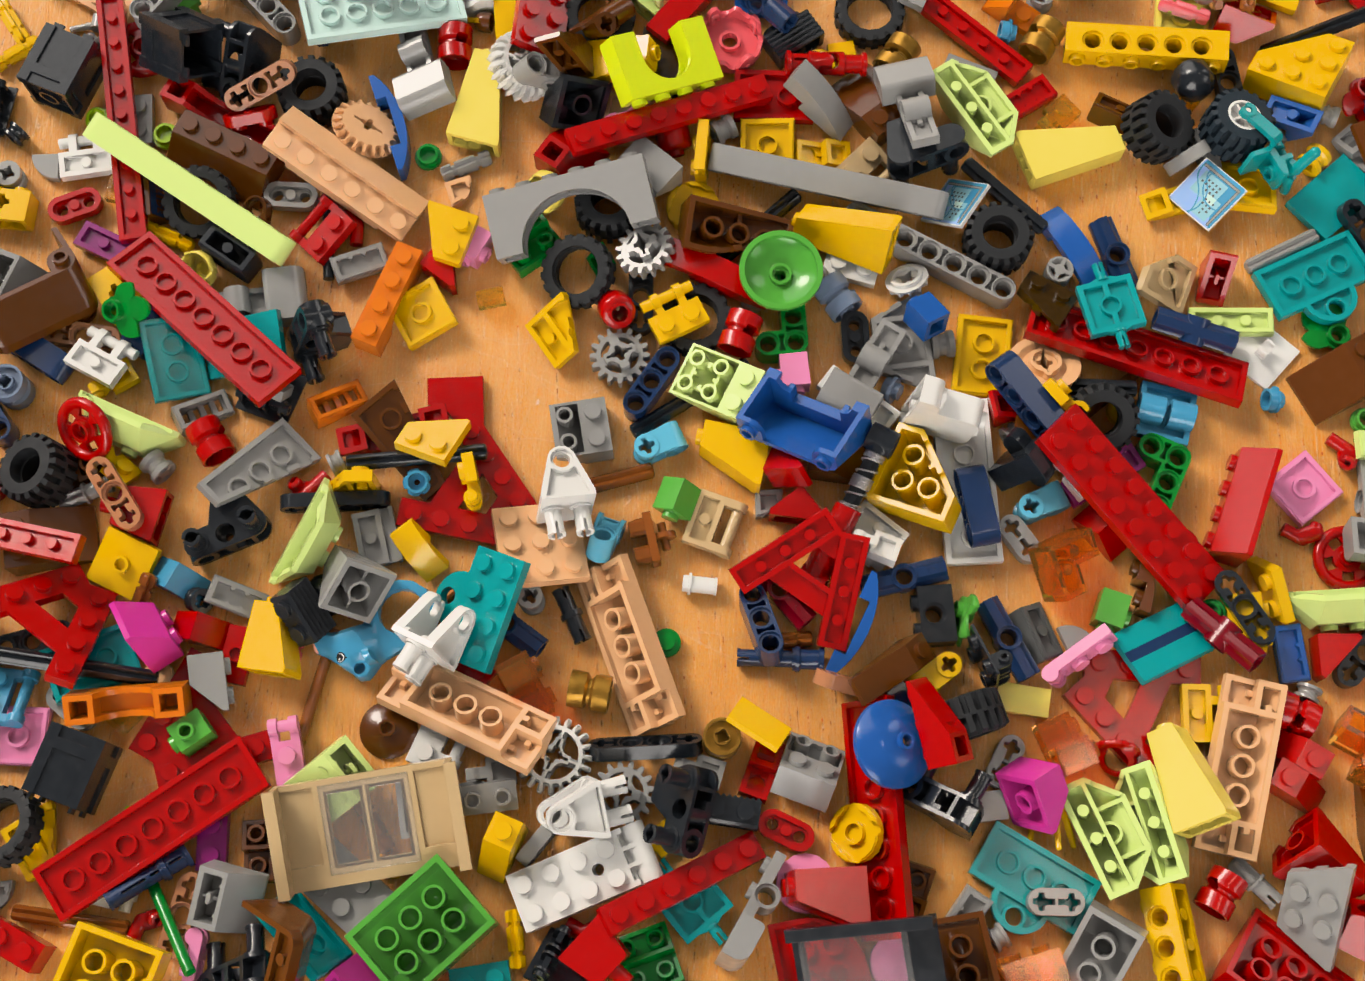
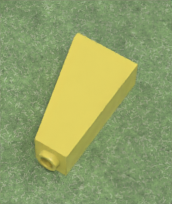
M474 48L446 130V135L450 145L477 152L488 150L490 155L500 157L502 148V88L497 89V80H491L494 73L487 70L489 64H491L487 61L490 49L481 50Z
M1114 125L1020 130L1015 132L1014 143L1011 146L1030 189L1033 190L1120 161L1126 149V141H1123L1122 134L1118 133Z
M1167 722L1158 725L1156 730L1147 733L1174 834L1189 839L1241 819L1239 811L1187 729Z

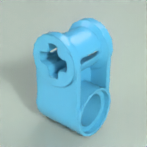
M674 420L638 436L634 442L633 455L636 462L640 465L645 463L653 464L685 451L689 445L678 422ZM642 446L651 449V453L647 454L645 450L641 451Z
M1056 480L1022 496L1014 506L1013 514L1019 516L1026 525H1030L1065 511L1071 507V504L1059 480ZM1024 506L1026 507V509L1032 508L1033 512H1031L1030 510L1025 511Z
M599 512L593 525L595 532L589 537L586 549L587 558L596 563L608 562L617 544L619 545L623 537L627 521H617L605 517L604 513Z

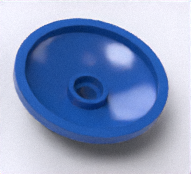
M886 699L875 702L863 710L857 719L853 733L854 752L862 771L871 781L886 789H903L917 783L923 777L928 767L923 756V748L919 732L915 726L912 707L898 700Z

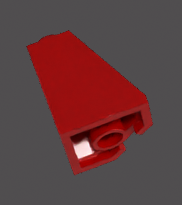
M1317 806L1295 820L1288 830L1292 835L1287 840L1284 847L1278 845L1272 854V874L1276 878L1286 881L1287 873L1291 868L1307 867L1313 869L1317 866L1325 865L1333 868L1345 867L1347 864L1353 863L1357 865L1350 899L1363 896L1365 894V863L1325 813Z

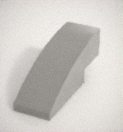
M805 59L793 71L783 86L802 102L798 108L832 139L841 141L853 125L850 115L828 81Z

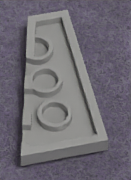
M282 417L198 482L196 488L217 508L314 465L320 461L321 457Z

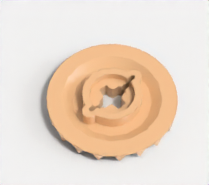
M360 99L356 103L353 100H349L347 103L342 102L333 113L332 127L336 136L355 153L370 158H382L392 154L390 146L399 143L394 121L389 119V113L381 112L380 107H373L371 102L364 104ZM366 125L370 127V129L367 130L364 128V126Z
M1027 339L1018 342L1011 349L1022 359L1042 385L1048 379L1055 378L1056 381L1062 379L1071 388L1073 382L1078 380L1081 372L1079 356ZM1041 359L1043 361V364H1045V366L1048 367V369H1045L1042 365H1040Z

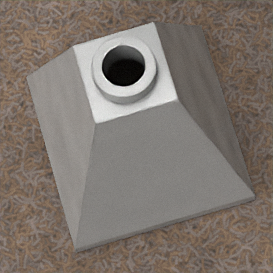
M335 545L324 564L318 606L319 608L370 624L396 580L397 574L355 551Z

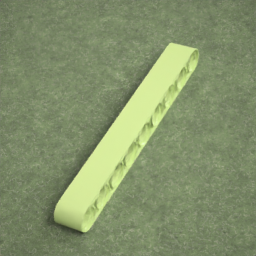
M96 112L82 134L84 137L277 265L282 267L296 246V242L101 113Z

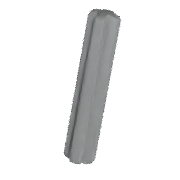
M1314 229L1305 231L1247 259L1243 264L1248 274L1252 275L1257 270L1315 245L1319 241V235Z

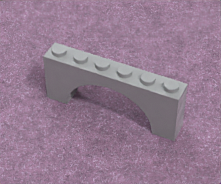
M635 151L622 154L621 158L617 160L602 159L594 163L595 166L587 168L576 166L568 169V173L562 175L557 173L546 174L541 177L542 180L531 183L530 180L516 183L514 188L505 190V188L501 187L490 190L488 195L482 196L496 259L501 264H507L529 258V235L538 217L552 204L574 195H598L615 202L626 212L629 222L634 229L661 223L646 159L643 154H637Z

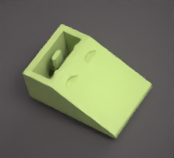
M693 343L668 392L727 423L737 426L735 417L766 371Z
M344 735L283 785L372 771L374 769L350 739ZM377 786L369 787V792ZM359 789L327 794L331 822L361 800Z

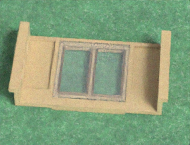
M451 757L274 786L268 792L260 794L278 902L289 901L297 893L414 874L436 854L449 867L460 866V871L473 869L456 762L452 761Z

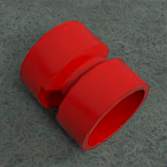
M447 21L438 28V58L443 60L449 67V70H466L472 57L473 29L465 22Z
M730 308L725 321L727 329L722 330L717 347L735 357L751 358L756 344L753 337L759 335L764 320L752 311L742 308Z
M214 414L195 420L185 429V434L191 445L197 447L196 454L204 467L219 465L231 458L236 452V447L228 434H224V426L218 416Z
M1287 691L1281 729L1284 730L1289 727L1291 733L1310 739L1322 718L1323 706L1308 699L1300 701L1299 695Z
M1215 864L1205 878L1207 886L1200 887L1193 899V903L1209 915L1228 922L1236 909L1234 901L1241 900L1249 885L1234 872Z

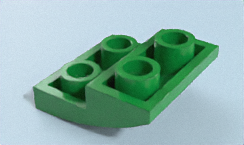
M543 214L538 217L529 235V258L510 263L521 278L539 268L542 260L546 259L547 254L545 253L548 248H552L555 245L554 242L561 239L550 227L548 220Z
M665 921L619 937L631 954L622 964L634 976L631 981H685Z

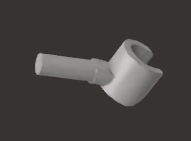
M97 13L93 14L91 22L70 26L71 33L85 30L99 33Z

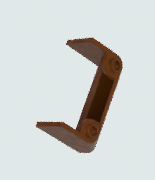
M57 227L51 228L59 246V249L50 253L47 258V265L51 272L0 295V354L12 353L91 315L98 308V300L74 253Z
M278 898L243 900L241 905L243 908L276 929L264 981H304L314 936L316 935V924L313 918L288 901L278 902Z

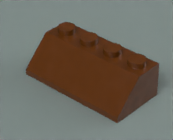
M185 109L171 133L167 153L169 159L186 169L190 168V165H205L221 172L230 179L231 185L237 191L236 199L242 203L248 197L254 195L264 198L263 193L268 184L278 181L286 168L285 163L264 149L262 144L188 109ZM202 180L218 191L216 186L213 185L211 182ZM261 202L253 205V208L258 211L263 207Z

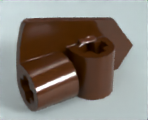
M611 0L570 28L569 32L576 33L582 30L589 39L610 36L617 27L635 16L634 4L631 0Z

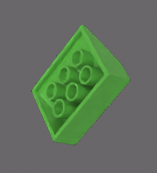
M436 854L344 937L380 981H437L497 927L499 923L445 861Z

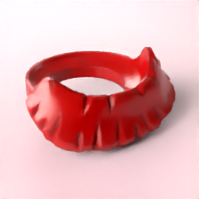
M1120 739L1101 740L1091 746L1092 756L1098 760L1102 770L1115 777H1119L1121 771L1112 770L1106 764L1105 756L1109 748L1121 749L1128 759L1127 767L1136 765L1137 757L1141 754L1137 745Z

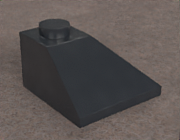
M562 73L545 92L539 118L549 126L559 129H567L602 119L605 115L613 83Z

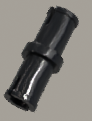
M566 585L562 587V590L561 588L554 590L552 594L562 613V616H560L562 622H566L574 644L578 645L581 644V641L585 642L592 637L581 616L583 611L577 607L570 587Z

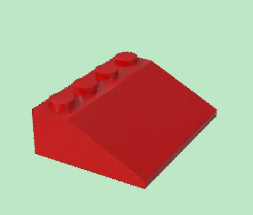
M1258 908L1253 910L1218 963L1210 981H1355L1335 965L1331 972L1325 971L1276 925V921Z

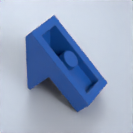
M1271 95L1266 105L1274 112L1272 114L1276 118L1274 126L1286 130L1285 137L1287 142L1313 136L1324 114V111L1275 95Z

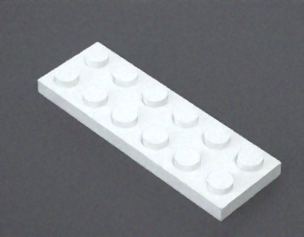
M981 398L985 401L983 411L988 413L984 428H979L976 437L972 436L967 443H956L933 436L934 449L956 497L957 492L953 478L954 469L983 464L987 473L994 465L987 398ZM987 473L1000 526L996 483ZM961 512L952 533L942 532L944 557L947 567L1002 564L1004 562L1002 537L1001 543L976 548L970 547Z

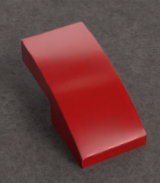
M758 741L755 742L737 795L745 798L748 797L750 800L752 798L756 801L760 799L762 804L765 805L786 746L785 744H782L775 753Z

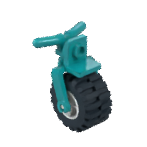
M1233 88L1230 92L1228 90L1222 91L1220 95L1218 94L1200 119L1198 130L1201 131L1199 133L1200 140L1205 139L1212 150L1210 153L1213 156H1219L1220 160L1225 162L1230 160L1233 164H1237L1240 161L1242 165L1237 170L1240 175L1259 169L1264 180L1272 190L1279 188L1281 194L1287 195L1297 175L1320 156V148L1312 147L1300 159L1294 160L1293 154H1287L1285 146L1282 143L1283 134L1274 126L1276 123V118L1272 116L1274 112L1266 106L1268 103L1264 99L1260 100L1258 98L1259 95L1255 93L1250 94L1245 89L1239 91L1237 88ZM1270 140V144L1264 148V146Z

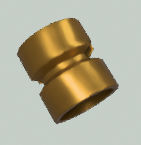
M1040 14L1036 16L1029 27L1028 33L1024 35L1018 45L1019 54L1034 65L1045 66L1053 56L1055 46H1059L1065 36V27L1060 21L1050 15Z
M896 31L886 42L885 48L876 56L872 65L876 67L918 58L921 53V47L908 34Z
M573 669L568 685L566 707L583 709L587 704L593 712L606 714L612 692L613 676L600 674L592 679L589 672Z
M723 717L711 720L703 731V747L709 757L721 761L732 758L737 753L741 743L740 730L727 722V718Z

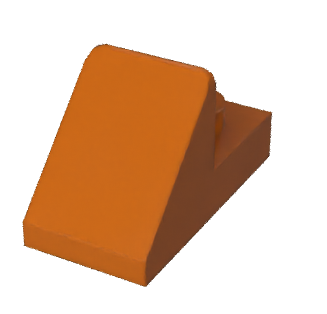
M987 0L981 9L998 21H1009V19H1012L1013 25H1017V33L1022 36L1028 33L1035 17L1041 14V12L1021 0Z

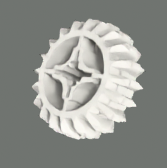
M512 31L507 32L505 35L500 36L489 50L490 54L487 61L491 64H489L487 70L494 73L491 80H497V89L503 88L505 96L512 94L514 101L520 99L523 103L530 100L532 102L544 97L546 90L522 85L515 80L512 73L513 66L530 51L510 44Z
M555 716L557 724L553 732L559 733V735L548 746L546 753H554L559 747L560 751L558 753L563 759H555L550 765V758L545 754L542 775H538L533 768L528 774L531 778L528 780L527 786L531 788L538 782L536 791L539 794L547 786L548 795L552 796L555 787H559L560 791L565 785L571 784L573 780L582 777L581 771L591 773V768L584 765L585 762H593L591 755H585V752H589L591 744L583 745L589 739V735L584 733L578 736L582 727L578 724L571 730L572 720L569 718L565 721L564 726H561L560 716ZM567 737H570L578 747V761L564 753ZM559 767L573 768L563 778L550 779L551 775ZM522 773L519 774L521 779L528 777Z

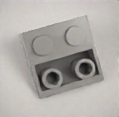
M0 248V295L49 273L27 259Z
M605 397L549 405L555 447L565 446L570 448L580 463L588 464L614 459ZM563 455L557 456L559 461H568Z
M791 732L770 792L826 813L838 781L845 751L833 745H826L810 739L806 735Z
M216 859L200 865L186 924L212 932L246 934L245 926L251 923H258L259 920L254 914L241 906L242 901L264 899L270 875Z

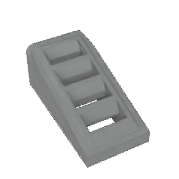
M225 389L171 407V417L178 432L183 437H186L185 429L197 420L193 411L197 409L200 417L206 416L207 412L204 406L207 404L212 414L217 415L220 421L235 415V410ZM219 400L223 411H218L214 401ZM187 414L189 423H185L183 415Z

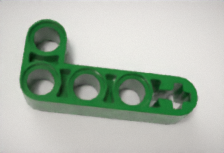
M783 275L775 276V278L779 281L785 279ZM805 304L792 310L778 311L780 330L766 331L758 335L755 345V356L759 362L775 364L778 363L779 354L807 351L808 331ZM795 316L799 319V322L792 324L786 318ZM798 342L802 348L793 350L788 344ZM763 344H770L775 349L765 352L761 349V346Z
M1147 433L1139 440L1135 449L1147 467L1155 470L1149 486L1171 510L1191 462V453L1188 448L1155 433ZM1148 444L1152 446L1155 453H1147L1143 445ZM1170 456H1176L1180 460L1181 465H1174L1170 461ZM1159 480L1168 482L1170 490L1163 489L1159 484Z

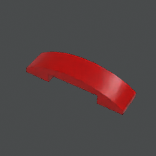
M445 402L419 408L418 413L412 414L415 422L449 420ZM358 423L335 429L342 457L382 452Z

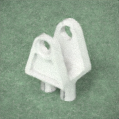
M565 446L554 447L547 456L536 516L537 524L546 523L547 535L550 540H555V533H557L558 540L567 535L563 521L575 520L577 536L583 537L584 530L586 537L590 536L595 532L591 514L596 497V488L570 448ZM563 455L568 460L569 465L558 467L554 464L553 460L556 456Z
M433 591L423 594L391 628L405 643L401 653L392 665L405 673V678L419 687H421L434 665L437 666L438 664L453 672L455 671L476 621L475 611L460 605L438 625L445 607V601L442 600L439 594Z
M622 774L601 781L589 775L582 776L542 801L536 810V818L544 828L557 835L610 838L611 827L634 822V816L629 814L633 813L630 804L606 810L604 798L628 793V786L623 785L627 783L625 776ZM560 811L559 819L552 822L553 815Z

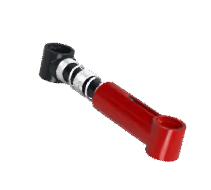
M874 422L863 444L865 448L863 455L865 457H861L862 463L859 468L855 469L857 473H853L854 475H852L853 477H851L852 479L849 482L850 487L848 491H844V499L839 500L840 502L836 501L830 512L842 532L852 534L862 514L858 508L862 507L860 503L863 497L867 496L866 492H869L874 483L872 479L875 474H878L877 469L879 465H883L885 458L888 460L891 458L901 438V433L878 422ZM819 548L811 551L801 569L827 586L831 578L835 559Z

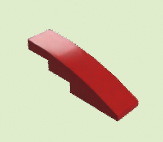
M669 0L647 23L646 30L668 45L671 41L668 30L680 20L693 18L696 15L700 16L713 0Z
M673 238L675 241L673 247L676 253L670 255L673 262H665L664 266L688 274L691 280L716 288L721 295L766 310L765 307L754 302L743 289L739 277V265L716 254H706L682 248L680 239Z

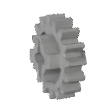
M659 223L654 224L653 227L649 225L635 229L633 232L627 229L626 233L628 236L626 238L620 237L619 241L622 246H618L615 249L619 254L616 259L625 273L629 272L632 278H636L639 274L642 279H646L648 273L656 277V270L658 269L664 272L666 270L664 267L665 262L672 263L673 260L670 255L676 253L673 247L675 244L673 237L666 227L662 228Z
M631 328L626 333H622V329H617V333L607 329V337L599 334L597 336L599 344L592 343L591 345L592 351L595 352L590 354V361L595 362L591 365L593 372L599 371V380L606 377L608 386H611L614 381L618 382L619 388H622L623 381H627L632 386L633 378L639 377L642 373L640 370H644L647 366L645 361L650 360V353L645 352L648 350L647 342L641 343V334L633 337ZM609 345L610 348H609L608 352L605 353V354H603V357H602L603 351H604L605 348ZM617 354H620L621 357H624V359L620 360L618 357L615 356ZM638 357L636 365L631 369V363Z
M618 761V768L615 769L610 764H607V774L600 771L597 773L600 779L605 780L615 775L623 774L627 781L628 792L631 793V796H625L621 805L619 795L612 796L615 802L614 808L632 803L639 804L638 807L632 810L633 813H629L630 816H634L636 821L640 820L639 813L641 811L649 814L650 811L646 804H653L649 793H653L654 786L647 785L652 780L651 775L643 777L642 774L645 768L641 766L635 770L633 761H630L628 767H624L622 761ZM634 777L640 781L644 792L635 789L632 784ZM604 799V803H605V808H606V810L611 809V808L607 805V803L605 802V799Z

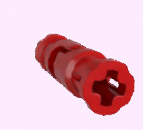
M786 50L784 69L786 75H790L805 59L821 75L843 76L844 74H860L861 77H865L867 74L868 57L866 52H862L861 55H847L844 52L820 53L809 51L808 53H792L791 50ZM833 63H835V69H832Z

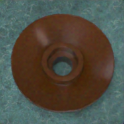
M378 703L365 713L360 724V738L364 747L372 755L381 759H394L407 753L418 733L417 722ZM390 723L392 724V731L387 734L383 733L382 727Z

